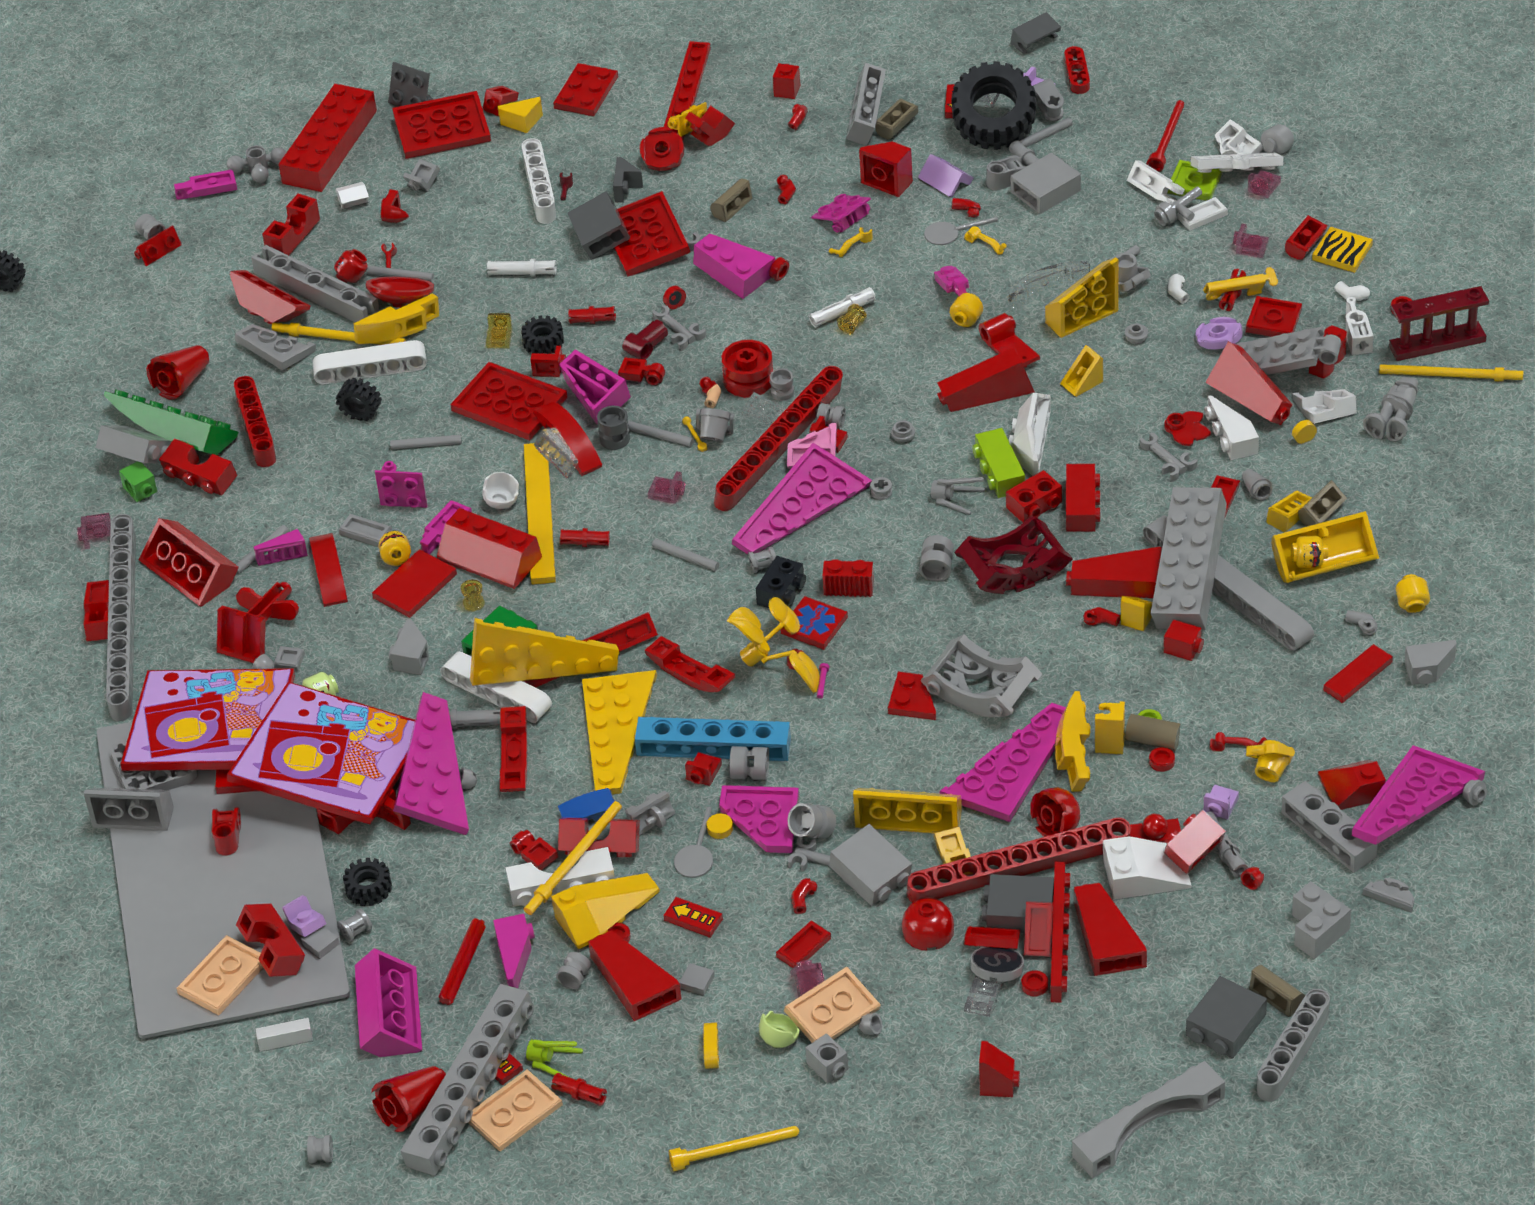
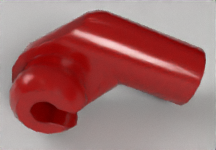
M796 104L793 106V116L788 122V126L791 129L797 130L806 117L808 109L805 105Z
M783 174L777 178L776 182L781 190L778 201L786 205L794 195L796 187L791 179H788L787 175Z
M952 199V209L968 210L967 214L969 217L977 218L979 216V211L981 210L979 203L970 199Z
M1096 607L1085 611L1083 619L1087 625L1091 626L1106 622L1117 627L1121 621V615L1101 607Z
M810 878L802 879L791 894L793 910L796 914L806 912V895H813L814 891H817V883L811 881Z

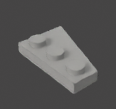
M253 324L235 333L236 342L281 370L316 351V344L314 343L302 344L298 342V338L289 336L286 339L277 336L276 331Z

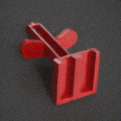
M276 582L263 596L255 593L252 588L243 587L237 592L236 600L239 605L249 609L247 612L223 605L218 608L217 653L254 663L260 655L265 654L266 621L269 618L293 620L298 615V604L294 600H285L292 592L291 586L287 582Z

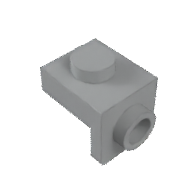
M419 159L412 173H404L403 178L408 182L407 186L415 191L422 189L428 192L440 168L437 165Z

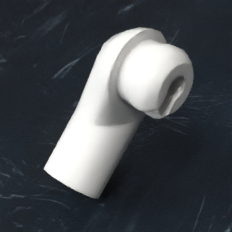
M1174 274L1169 278L1168 293L1181 304H1184L1189 300V294L1181 289L1183 287L1182 282H1185V279L1182 275Z

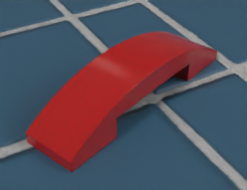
M551 402L533 410L534 415L544 428L550 427L570 453V462L581 476L602 467L601 460L590 439L575 418L565 408L556 402Z
M333 533L309 537L324 607L348 602Z
M660 636L645 649V654L661 669L698 690L719 692L735 678V673L717 664L710 668L681 653L678 644L663 636Z
M526 706L500 708V792L526 791L528 753Z

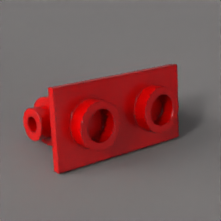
M174 226L168 227L137 246L136 251H134L135 257L137 259L142 258L144 265L148 266L181 246L182 244Z

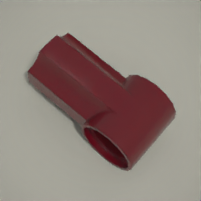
M656 319L638 334H628L622 344L623 351L638 359L646 360L651 355L653 347L668 335V329L662 321Z

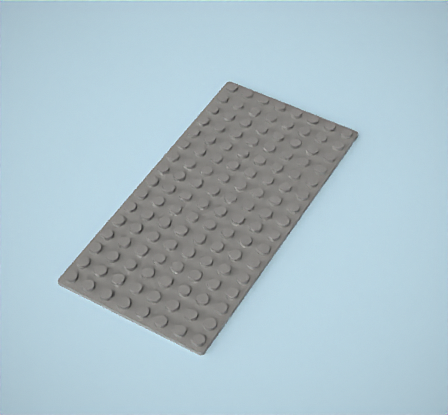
M132 722L102 727L97 730L104 788L124 789L114 765L110 749L118 741H127ZM197 770L198 776L193 782L170 790L174 808L168 831L110 828L135 1015L140 1038L145 1039L342 999L350 995L316 808L262 791L217 794L215 789L216 770ZM123 771V772H124V773H132V772H134V771ZM160 776L155 781L164 782L167 777ZM239 807L241 830L239 832L238 850L231 855H220L216 852L212 835V810L229 811ZM301 895L307 897L311 909L323 915L326 921L324 926L339 938L340 944L321 959L302 945L301 939L303 936L290 928L282 910L283 906ZM271 903L305 954L304 961L297 975L269 977L263 968L219 1016L177 993L176 988L226 935L260 953L262 952L265 944L247 942L236 926L241 911L246 904Z

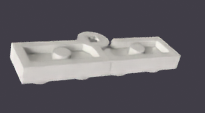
M1275 152L1191 156V166L1197 168L1198 172L1204 173L1212 172V169L1218 168L1220 171L1225 172L1233 171V168L1250 171L1254 170V167L1261 166L1262 169L1272 170L1275 169V166H1283V156Z

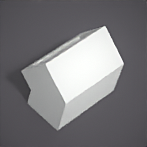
M363 182L336 188L342 209L369 202V196Z

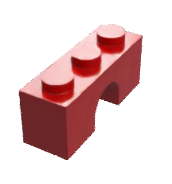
M299 193L286 206V222L282 223L274 220L262 233L264 246H270L288 256L320 220L317 199Z
M175 438L159 458L163 472L168 477H177L190 486H199L209 494L216 493L222 496L237 477L232 461L212 454L206 462L196 465L199 457L194 446Z
M563 817L559 819L558 850L565 851V855H569L589 832L588 818ZM611 820L609 835L605 839L596 838L586 851L608 847L609 852H617V857H632V853L639 851L640 820Z
M271 903L244 905L236 926L247 942L265 944L258 960L269 977L297 975L304 961L305 954Z

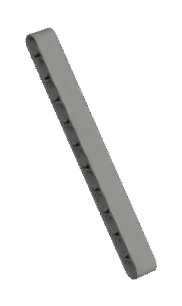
M119 514L113 517L110 530L106 699L111 718L116 721L127 720L133 712L136 534L132 518L127 514Z

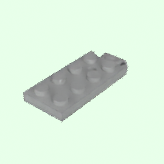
M1322 326L1248 342H1239L1237 345L1241 346L1266 375L1316 366L1318 358L1324 364H1334L1338 358L1341 340L1336 335L1324 336L1325 330Z

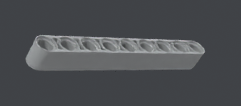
M1162 515L1143 528V535L1146 541L1154 547H1163L1168 518L1165 515ZM1218 555L1212 589L1214 593L1291 651H1295L1314 637L1313 628L1305 619Z

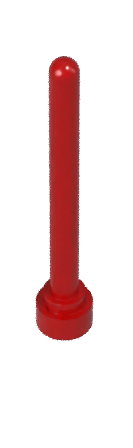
M1182 100L1176 102L1156 152L1149 155L1146 164L1158 172L1162 171L1165 166L1166 158L1164 154L1185 105Z

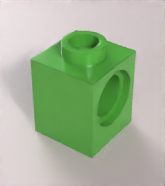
M137 461L119 471L123 488L136 502L158 492L154 475L143 463Z

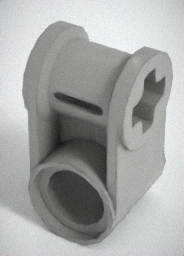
M1049 78L1033 85L1036 105L1044 117L1049 121L1062 119L1064 99L1054 82Z
M1016 155L992 161L987 165L986 186L996 191L1010 187V176L1026 166L1022 165L1021 159Z

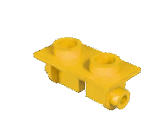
M707 102L698 106L692 105L688 110L682 112L681 115L678 114L677 116L670 117L668 121L669 128L678 130V134L681 137L691 132L692 129L689 128L691 123L685 117L689 112H692L699 118H702L707 111Z

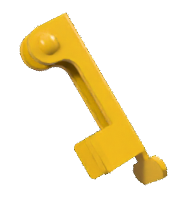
M1267 267L1265 270L1266 275L1258 274L1206 283L1203 291L1207 294L1206 300L1208 301L1219 298L1225 292L1247 288L1248 296L1262 293L1267 280L1271 286L1278 284L1276 273L1273 268Z

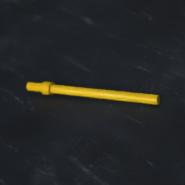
M293 322L290 324H272V331L288 333L289 336L299 337V335L355 342L354 332L307 327ZM398 338L370 344L385 345L406 342V339Z
M1380 364L1379 374L1494 379V381L1504 382V379L1523 380V371L1504 370V367L1474 369Z
M614 801L545 884L539 885L534 891V897L524 907L525 913L532 915L542 903L547 902L553 894L552 890L622 809L619 802Z

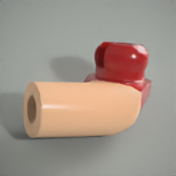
M703 377L699 385L707 395L704 402L705 406L714 408L720 397L721 388L710 377Z

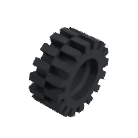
M3 250L2 253L0 251V289L2 288L5 292L7 290L13 292L25 277L26 269L23 268V263H19L20 259L18 257L15 259L13 258L14 254L10 253L8 255L7 251Z
M540 315L538 316L539 319L532 317L531 322L527 320L525 325L522 326L521 334L524 349L526 348L528 353L551 354V351L555 353L556 346L562 347V344H564L563 328L561 322L557 321V318L553 317L550 319L548 315H546V318H543ZM543 334L548 335V336H545V337H537V336L543 335Z
M352 378L351 380H346L338 392L336 405H340L338 408L340 411H345V416L351 415L350 419L354 420L356 417L359 421H362V419L368 421L369 418L372 419L381 404L382 397H379L381 395L379 391L375 392L377 389L375 386H369L370 382L363 383L361 378L358 381L356 378Z
M366 858V862L358 859L357 865L352 862L349 865L350 869L346 868L344 871L343 881L347 898L349 900L352 899V902L356 905L359 901L360 906H365L366 902H369V906H373V901H377L379 904L382 902V897L386 899L388 892L391 893L392 882L388 866L386 867L383 861L379 864V859L374 858L373 862H371L370 858ZM368 878L377 880L370 885L358 884L360 881Z

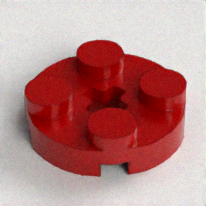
M668 127L654 128L648 132L645 139H642L640 154L649 169L666 171L681 164L685 151L684 143L681 136L674 132L673 129ZM660 145H664L665 148H668L667 151H665L664 153H660L656 150L660 149Z

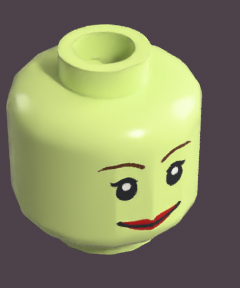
M319 672L305 678L302 686L336 696V693H339L334 677L331 674L327 675L325 672Z

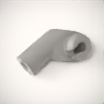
M1347 610L1345 622L1358 624L1362 632L1367 635H1372L1377 631V623L1371 614Z

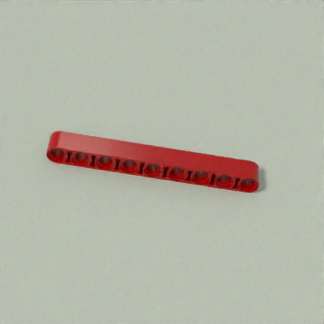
M836 366L825 367L716 484L714 505L718 510L729 511L734 508L788 449V443L796 440L817 418L820 404H830L839 394L843 372L840 368Z
M1113 818L916 871L908 878L907 897L912 903L922 898L940 899L990 885L991 874L1025 876L1055 868V862H1065L1066 865L1103 855V840L1130 836L1131 827L1124 818ZM1114 832H1120V833H1122L1123 835H1122V836H1117V835H1114L1113 833H1114ZM1088 839H1096L1099 842L1093 843ZM1069 845L1072 846L1073 849H1066L1063 846ZM1040 852H1046V853H1048L1049 855H1048V856H1042V855H1040V854H1038V853H1040ZM1014 859H1022L1024 862L1018 863ZM995 865L999 867V869L994 870L989 868V866ZM965 872H971V873H973L974 875H973V876H966V875L963 874V873H965ZM940 879H947V880L950 881V882H948V883H942V882H940V881H938V880H940ZM919 885L924 887V889L917 890L914 888V886Z

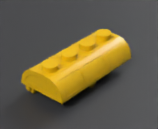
M1366 511L1273 535L1271 540L1276 566L1284 583L1379 559ZM1299 536H1319L1323 544L1328 545V559H1323L1321 567L1299 568L1296 562H1292L1291 545L1296 542Z

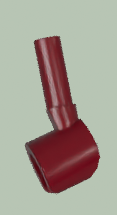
M563 173L559 174L560 186L562 188L561 200H566L567 190L573 186L572 173L568 177H563Z

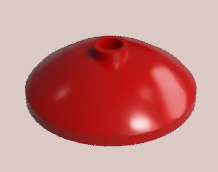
M378 277L366 281V289L381 301L392 303L393 307L401 308L406 306V304L432 294L434 284L427 280L411 277Z

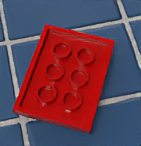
M477 91L392 108L405 159L491 141V135Z
M663 191L617 209L630 236V239L614 247L627 277L691 253Z
M488 362L450 405L451 411L530 441L543 426L534 415L533 410L551 402L561 405L568 396L567 390Z

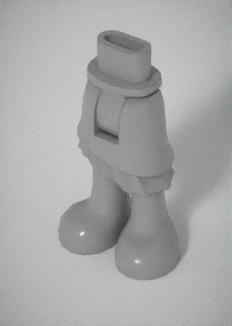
M1401 377L1400 380L1395 382L1388 393L1383 396L1381 401L1383 407L1380 414L1370 413L1363 420V427L1368 434L1374 438L1382 439L1386 431V436L1390 441H1398L1406 436L1408 426L1405 420H1409L1413 413V405L1418 393L1417 385L1419 382L1417 379Z

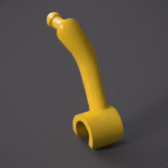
M977 226L971 227L964 235V239L970 243H973L977 238L991 245L998 255H1002L1007 247L1005 243L1000 245L995 239L982 234Z
M860 227L859 233L846 240L840 250L830 248L829 253L838 254L839 257H843L848 249L860 240L863 243L871 242L873 240V230L870 229L869 232H864L863 228Z

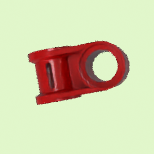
M235 807L234 810L229 811L213 809L212 835L216 852L220 855H231L239 847V832L241 830L240 808Z

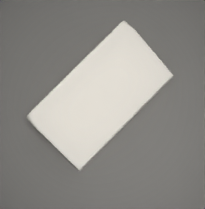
M309 1018L256 1028L260 1051L313 1041Z

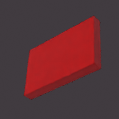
M419 549L372 592L373 599L410 618L457 575L455 567Z

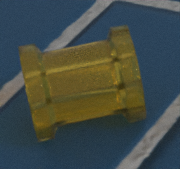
M851 304L848 307V312L837 319V325L841 331L852 334L856 330L858 323L866 319L865 310L857 304Z
M474 579L463 582L460 588L464 596V608L472 612L482 609L485 601L483 596H481L483 590L481 582Z

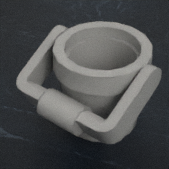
M1120 253L1115 256L1119 260L1118 291L1125 292L1133 289L1151 277L1149 268L1137 266V260L1133 254Z
M713 408L696 410V428L700 430L701 439L722 442L725 433H733L735 426L734 413Z

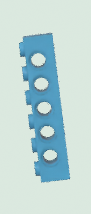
M638 717L635 734L637 756L695 758L697 753L700 752L721 759H730L732 746L747 747L749 751L753 747H768L769 761H788L791 742L790 722Z

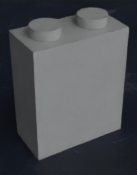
M1049 153L1010 176L1011 193L1041 214L1081 191V174L1066 164L1061 158H1058L1053 153Z
M101 425L96 448L141 463H160L159 458L171 444V441L127 426Z
M868 824L831 851L829 867L865 901L873 906L879 900L881 902L885 901L898 886L903 887L907 884L908 878L911 875L912 863L876 829Z

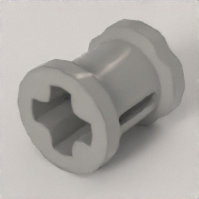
M768 547V550L758 553L748 552L750 566L754 574L758 570L769 568L776 557L773 547ZM765 558L768 559V560H765V561L758 562V560H761V559H765Z
M362 909L356 910V914L347 920H340L337 923L339 931L348 942L353 941L354 936L362 931L372 929V923Z

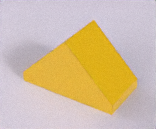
M535 97L498 106L500 124L528 133L543 116L541 98Z
M1085 345L1060 384L1075 397L1103 382V358L1089 346Z
M1122 596L1121 625L1144 632L1152 619L1151 609L1153 602L1137 597Z

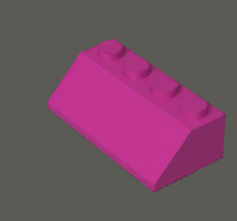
M374 948L355 964L360 1049L378 1057L421 1052L422 1037L416 967Z

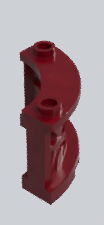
M1030 516L1023 524L1001 536L993 538L968 536L954 552L957 557L965 560L979 579L976 582L979 589L994 594H1004L1008 590L1021 592L1034 587L1035 582L1044 577H1047V579L1052 578L1073 560L1071 555L1064 550L1049 530L1047 524L1034 516ZM1042 533L1045 538L1037 546L1038 536ZM1048 543L1052 546L1050 550L1045 548ZM1004 554L1026 555L1023 565L1020 567L1012 568L1004 564H997Z

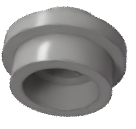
M1131 324L1125 329V337L1132 344L1143 343L1148 337V329L1142 324Z
M901 420L894 424L891 435L896 441L907 442L915 436V429L909 421Z
M1470 780L1463 789V797L1471 805H1477L1479 802H1482L1487 795L1486 784L1481 780Z

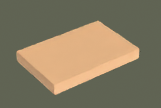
M226 935L176 988L177 993L219 1016L264 968L258 960L261 953Z
M845 967L786 1005L784 1012L813 1043L826 1033L834 1040L860 1023L862 1016L878 1011L881 1004L850 969Z
M527 1069L475 1107L472 1118L468 1123L497 1150L502 1151L560 1108L563 1103L554 1092Z

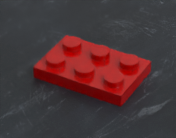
M578 63L553 102L554 109L595 116L616 82L618 71Z

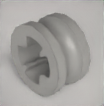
M878 477L872 480L870 488L873 498L885 500L892 495V483L888 478Z

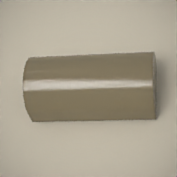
M899 99L876 120L875 130L878 135L887 140L891 139L918 114V106Z
M739 179L711 204L710 210L715 218L727 222L753 199L749 180Z
M1331 480L1298 511V517L1305 526L1322 523L1347 498Z
M1130 714L1126 725L1125 740L1176 750L1179 745L1181 724Z
M1259 965L1252 970L1249 990L1267 998L1269 1004L1286 1016L1291 1017L1294 1015L1305 994L1263 965Z

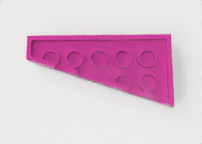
M812 443L735 535L731 544L746 554L748 552L758 553L868 488L872 480L815 443Z
M423 692L419 701L393 811L467 835L469 826L448 703L445 699Z
M1055 703L1049 704L1031 719L1030 724L1022 730H1016L1012 734L1011 739L1006 743L1002 741L978 760L973 769L966 774H960L956 778V782L950 787L945 786L941 789L940 794L961 795L962 806L1010 822L1055 750L1058 724L1066 707Z
M1413 745L1354 825L1351 836L1377 845L1462 793L1465 785L1470 780L1482 781L1485 771Z

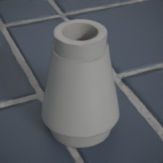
M1247 469L1243 472L1242 480L1252 498L1265 500L1272 494L1273 489L1270 480L1252 469Z

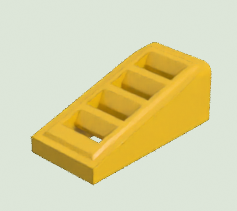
M1296 490L1268 508L1267 524L1282 532L1288 531L1300 520L1298 511L1312 497Z

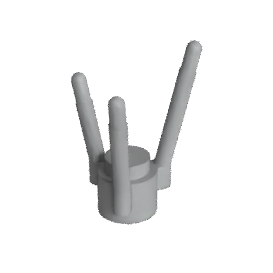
M938 478V480H933L931 498L937 499V505H945L970 515V510L951 503L947 499H952L954 491L985 492L986 489L984 487L953 485L983 482L984 478Z

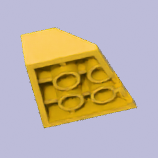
M1115 257L1102 262L1045 306V323L1060 338L1118 312L1119 260Z

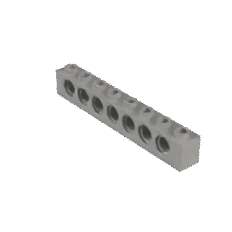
M503 984L499 985L400 1152L406 1167L435 1176L439 1168L445 1164L449 1151L458 1142L465 1124L471 1120L473 1109L477 1106L478 1102L482 1101L489 1083L497 1075V1069L502 1061L508 1057L515 1039L519 1038L522 1027L533 1014L534 1005L528 991Z

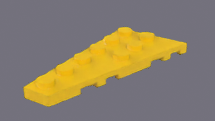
M474 618L470 681L472 686L617 671L619 649L616 644L588 640L586 642L576 640L573 636L566 635V637L555 636L552 632L520 626L517 628L506 627L504 623L495 622L491 624L483 622L482 619Z
M656 670L582 679L595 791L609 788L612 795L622 793L630 759L634 753L638 717H645L648 700L651 697L652 687L657 678Z

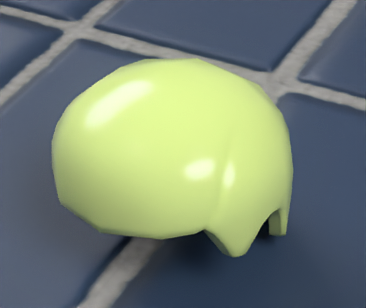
M769 1011L766 1016L762 1014L759 1023L761 1038L766 1044L775 1048L790 1046L797 1040L800 1029L789 1016L777 1014L773 1011Z

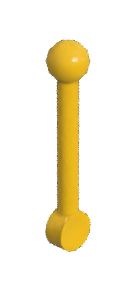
M688 416L684 417L682 423L688 427L696 440L698 450L701 452L706 451L707 444L699 438L691 424V418Z

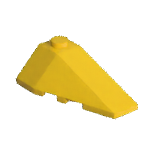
M644 873L575 885L551 896L555 919L575 946L581 949L589 945V940L608 932V929L615 923H622L626 920V914L632 909H639L659 893L660 890L649 874Z

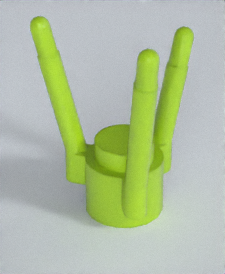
M531 1039L527 1046L526 1058L528 1061H533L532 1068L541 1069L554 1076L556 1073L561 1072L544 1064L546 1061H551L553 1052L581 1054L583 1049L573 1048L577 1046L575 1041Z

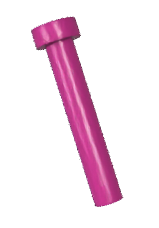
M821 663L819 666L821 672L817 698L820 699L823 698L826 674L830 667L827 663Z

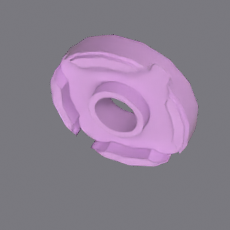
M1230 317L1213 318L1210 320V323L1206 325L1202 323L1196 329L1197 343L1206 349H1223L1228 341L1237 343L1242 338V325L1240 322L1237 323L1236 319Z

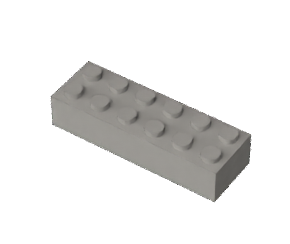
M1173 487L1151 609L1152 618L1158 629H1168L1174 619L1201 627V630H1206L1227 505L1221 488Z

